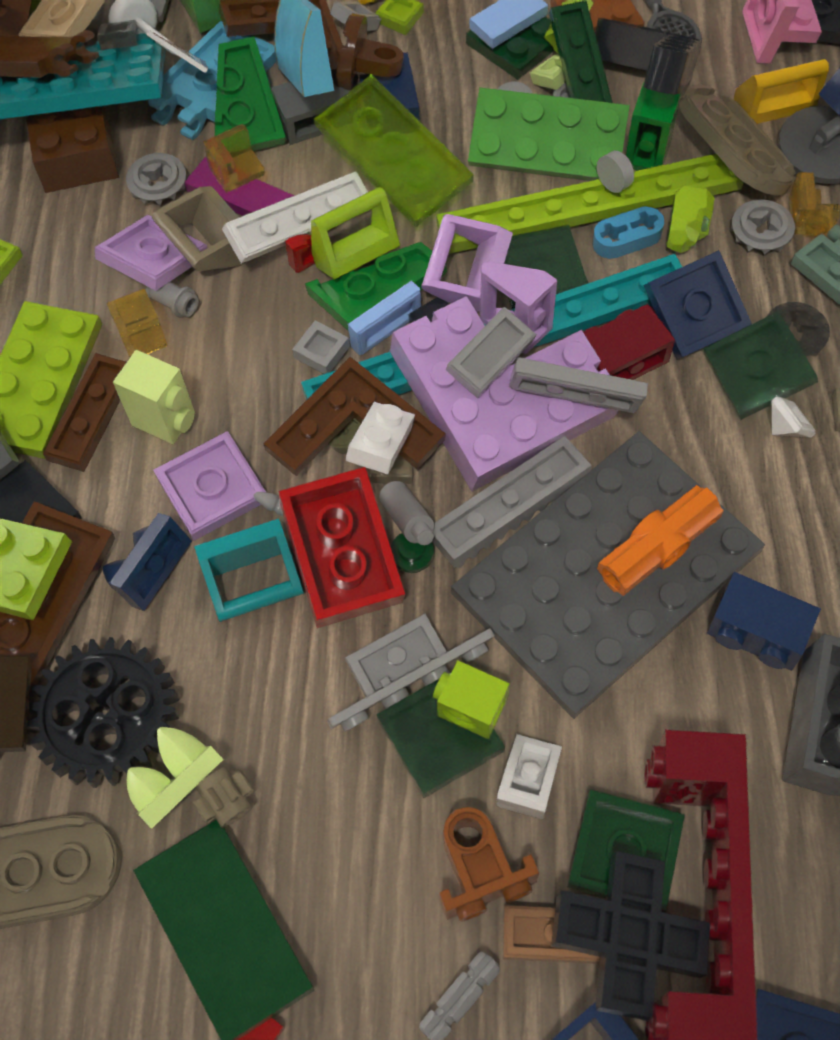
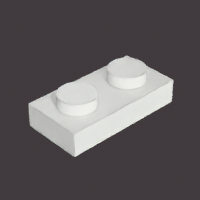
M374 402L348 446L346 461L389 474L412 429L415 414L402 411L399 407L391 404Z

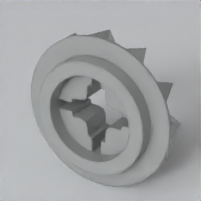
M152 153L139 158L130 166L126 174V184L132 197L140 198L145 205L150 201H155L161 205L162 200L166 198L175 200L176 193L185 190L184 182L187 179L183 163L175 156L166 153ZM163 175L164 182L158 181L152 186L150 180H157Z
M752 200L742 204L735 211L732 218L731 231L735 233L736 243L746 244L748 252L755 248L760 249L766 255L773 249L780 252L785 244L791 242L795 232V222L791 213L782 205L770 200ZM768 220V230L760 234L757 233V227H760L761 224Z

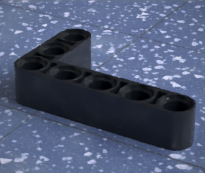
M598 18L595 30L602 60L647 70L643 85L647 89L677 95L693 77L702 43L700 39L605 18Z

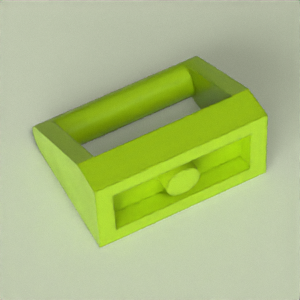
M378 187L311 220L312 256L316 268L331 278L336 279L400 246L388 198L382 187ZM371 209V225L331 244L328 230Z

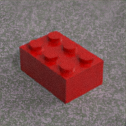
M366 467L278 491L281 510L317 628L395 606L403 602L405 596L404 588Z

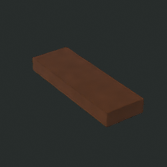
M95 353L43 452L47 461L85 472L120 402L113 381L127 363L126 361Z

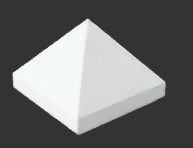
M777 396L772 400V435L811 438L816 434L814 432L816 430L793 401Z

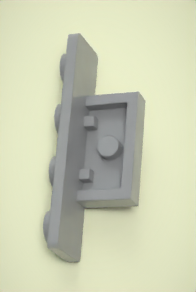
M426 614L421 615L345 658L366 698L330 717L327 720L331 730L341 725L345 732L369 719L366 710L382 702L385 709L410 696L406 687L421 679L426 687L439 680L443 672L449 673L446 667L447 664L460 657L467 664L489 651L485 643L490 641L495 635L491 628L447 652Z

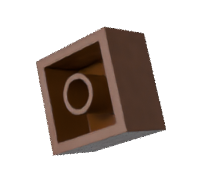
M103 106L26 116L32 161L45 193L119 178L110 126Z

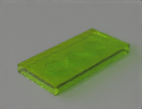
M370 75L314 118L315 126L376 188L382 187L388 200L415 227L419 226L473 182L474 174L373 75Z

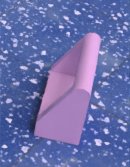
M445 214L442 218L422 283V289L449 303L467 296L476 312L480 311L481 266L488 261L504 264L513 233L498 225ZM455 233L478 244L466 287L440 281Z
M490 261L485 262L481 266L480 319L487 325L501 310V308H496L497 289L515 301V311H509L537 334L534 341L523 351L526 355L552 330L557 279L543 270Z

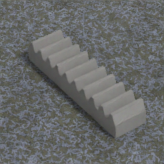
M565 436L435 522L432 542L453 567L461 568L467 558L474 559L483 547L485 549L490 548L495 539L502 540L508 530L512 529L515 531L518 529L521 521L524 519L526 521L531 520L537 510L543 511L549 502L555 501L562 493L566 492L582 477L591 472L592 465Z

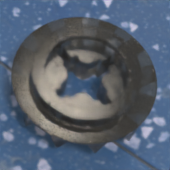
M787 302L774 307L768 313L764 321L762 336L768 339L769 349L780 351L783 359L790 355L802 361L806 356L816 357L826 347L830 336V327L824 315L816 308L801 302ZM792 322L797 332L803 333L800 341L795 339L793 333H788Z

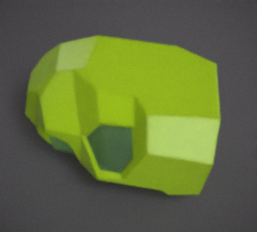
M683 185L676 191L666 247L682 253L690 250L691 247L696 246L697 241L708 236L715 198L708 189Z

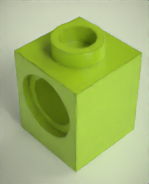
M457 660L451 674L443 672L435 687L433 698L438 700V717L489 739L508 700L510 683Z

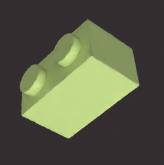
M135 350L113 381L115 389L132 426L174 445L180 434L187 432L191 427L195 413L181 371L175 366Z

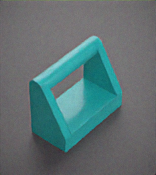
M279 518L194 546L219 622L304 594ZM278 555L282 556L290 580L226 602L222 601L215 576Z

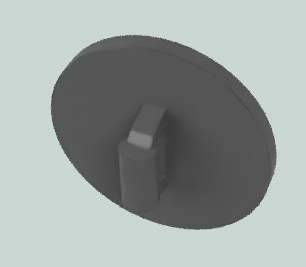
M812 106L795 112L784 122L778 137V148L792 163L795 173L799 176L818 183H840V116L830 106Z

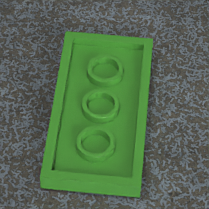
M479 87L468 164L469 166L587 181L599 179L597 173L599 158L614 150L623 152L630 105Z

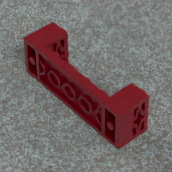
M665 730L659 744L652 745L651 759H646L645 788H653V803L710 807V810H704L703 837L706 840H711V859H705L704 886L705 889H712L713 909H707L705 914V922H710L709 940L714 942V961H708L706 975L707 992L712 994L668 991L654 1003L653 1018L645 1021L646 1040H757L746 734Z

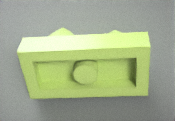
M159 727L157 729L159 752L164 764L174 776L172 780L161 772L150 768L131 767L127 771V790L130 800L138 810L137 814L151 829L224 760L212 746L206 747L194 736L182 730L168 727Z

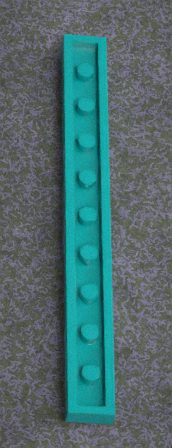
M672 254L556 294L552 330L534 347L572 335L580 330L583 331L615 320L619 314L626 310H636L646 304L652 307L643 285L683 266L677 256ZM390 352L358 362L397 395L412 390ZM336 370L302 381V390L306 400Z

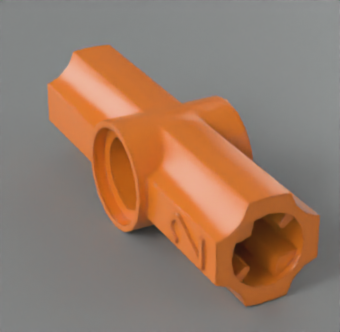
M696 485L663 512L655 510L647 515L636 526L627 541L615 548L599 562L597 569L607 586L613 592H618L624 596L659 567L664 570L674 564L687 551L692 540L721 518L724 510L718 502V497L707 487L702 488Z

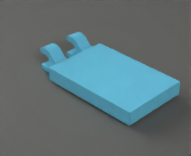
M220 21L188 51L206 62L207 72L204 73L181 58L164 74L161 98L148 101L149 106L157 109L151 116L152 120L166 125L171 120L175 107L179 104L185 108L179 113L178 120L186 123L180 132L192 140L196 139L201 133L206 119L215 122L218 44L255 36L227 37L223 23ZM255 37L265 72H267L276 63L275 46Z

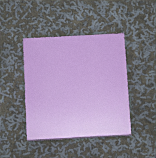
M146 215L95 247V259L155 291L192 267L152 220L150 215ZM187 235L200 252L207 249L205 243Z
M228 431L153 470L194 541L260 506L261 504L255 500L254 494L256 492H266Z

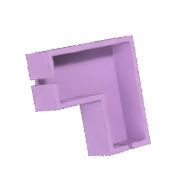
M465 296L435 311L431 323L427 316L394 331L390 353L429 420L446 433L443 444L470 490L474 491L511 472L557 440L566 436L570 441L614 418L619 410L511 389L509 383L515 363L510 365L477 398L446 371L447 364L485 327L468 297ZM582 330L525 358L609 375L606 368L599 372L597 371L601 360Z

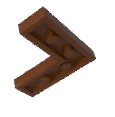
M219 0V14L227 37L275 33V20L279 0ZM309 0L320 9L332 80H336L339 50L341 51V47H343L332 15H330L331 12L326 0Z
M349 357L263 444L266 452L297 476L353 418L362 424L374 402L391 404L399 407L402 411L415 414L412 429L399 455L416 469L445 441L446 433L352 357Z

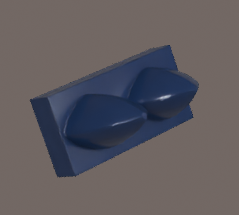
M158 513L149 526L133 533L134 548L126 559L103 565L106 582L132 607L145 611L192 540L171 516Z

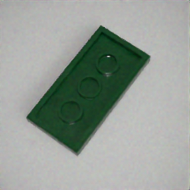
M217 820L133 870L220 1040L240 1039L315 991L225 828H221Z

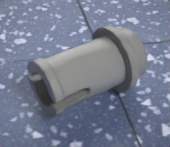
M169 282L157 291L148 286L146 288V295L149 299L167 306L177 317H189L198 307V296L188 286L181 288Z

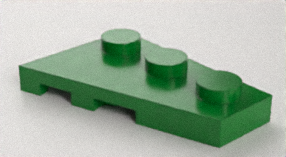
M255 37L218 44L213 160L285 144L286 136Z
M418 242L376 258L374 265L357 271L352 270L336 279L321 284L318 279L305 283L306 290L312 299L349 331L348 324L411 280L420 288V291L423 290L422 283L432 250L422 242ZM446 263L442 276L447 273Z

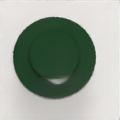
M401 533L391 544L396 566L403 572L418 573L426 569L433 560L434 548L432 542L427 545L412 543Z

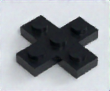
M616 851L611 856L607 900L563 890L557 895L551 946L601 957L596 1011L648 1021L653 1018L657 969L696 978H702L707 975L710 922L661 912L665 870L664 861Z

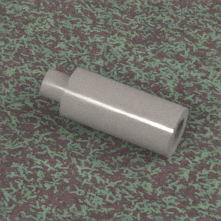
M393 481L385 485L379 495L380 502L405 538L412 543H419L420 545L431 543L434 538V522L406 484L401 481Z

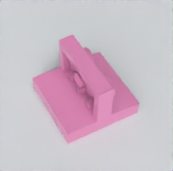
M747 0L742 10L757 63L771 64L781 42L816 43L822 33L812 0Z

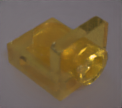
M798 172L789 195L790 213L795 222L794 235H827L829 230L838 221L840 205L821 204V190L815 189L814 172Z

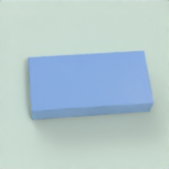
M499 0L469 19V28L493 49L548 15V4L543 0Z
M411 280L348 324L351 347L359 356L389 337L394 331L409 323L408 314L421 307L420 288Z

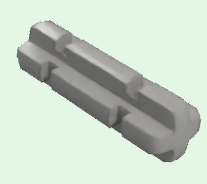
M483 951L479 952L468 965L470 970L467 973L462 972L436 1003L438 1006L436 1011L430 1010L420 1022L419 1028L429 1040H444L452 1031L451 1024L453 1022L457 1024L484 991L482 989L484 984L489 986L499 974L500 966L491 956Z

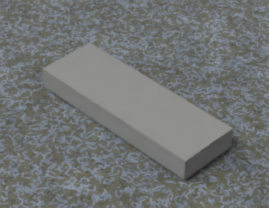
M518 357L511 373L509 387L514 390L634 413L646 399L648 383Z

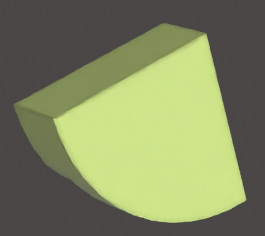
M556 54L530 72L534 85L557 90L566 81L560 56Z

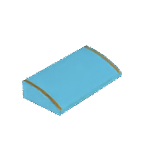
M279 0L274 33L277 67L304 97L334 91L320 9L309 0Z

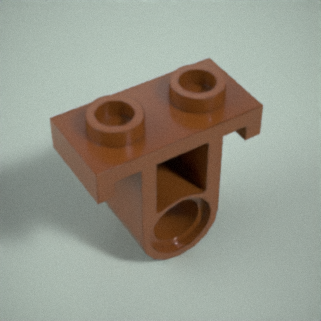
M465 807L459 808L449 815L443 830L444 846L463 894L452 898L449 889L439 892L440 904L447 920L458 916L460 922L468 921L487 911L485 904L504 897L505 902L509 903L533 892L531 885L537 883L539 871L531 854L522 858L521 870L512 873L493 826L483 812L476 808ZM471 827L479 832L481 840L475 846L464 847L457 843L454 835L461 828Z

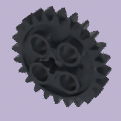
M109 637L105 648L100 649L96 641L90 639L88 652L82 653L76 645H73V659L67 661L57 655L55 660L59 669L56 672L47 669L41 671L48 680L46 686H32L31 689L40 698V701L29 703V711L37 716L28 721V729L32 733H37L29 742L36 750H43L38 756L39 759L46 766L53 764L52 771L60 778L69 771L68 778L75 785H78L86 775L87 782L93 788H97L102 775H105L112 786H117L119 772L124 771L127 774L128 769L134 767L139 762L147 768L153 767L148 754L151 751L160 754L157 742V729L159 727L171 728L166 724V721L179 719L180 715L176 708L169 706L179 701V696L174 689H168L175 682L169 672L162 673L165 666L159 658L151 661L152 655L148 648L144 647L136 653V647L132 641L127 640L119 650L114 638ZM108 674V679L102 686L90 688L92 681L97 676ZM126 678L129 679L128 682L122 684V681H123L124 679H126ZM145 697V702L141 708L133 712L126 711V707L132 699ZM102 708L107 711L109 710V712L105 715L98 712V710ZM73 711H80L77 721L72 725L62 726V721L67 714ZM109 734L117 735L113 746L106 750H98V744L102 738ZM84 739L81 745H77V741Z

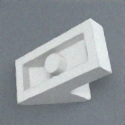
M516 734L498 791L497 806L544 819L562 746Z

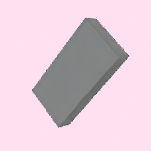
M503 307L447 364L446 371L479 398L534 341L537 334L506 307Z

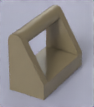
M212 186L198 187L153 213L152 220L196 271L243 265L222 230L225 223L235 220L239 216ZM192 223L210 243L211 247L200 252L178 225Z

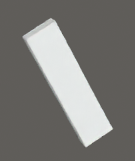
M353 172L227 222L222 230L242 264L285 246V240L302 234L311 235V220L368 193L358 173Z

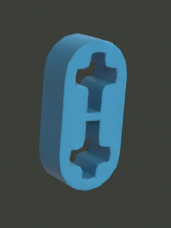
M640 207L604 219L595 226L592 242L593 249L599 256L612 259L653 246L661 239L665 221L664 217L655 208Z

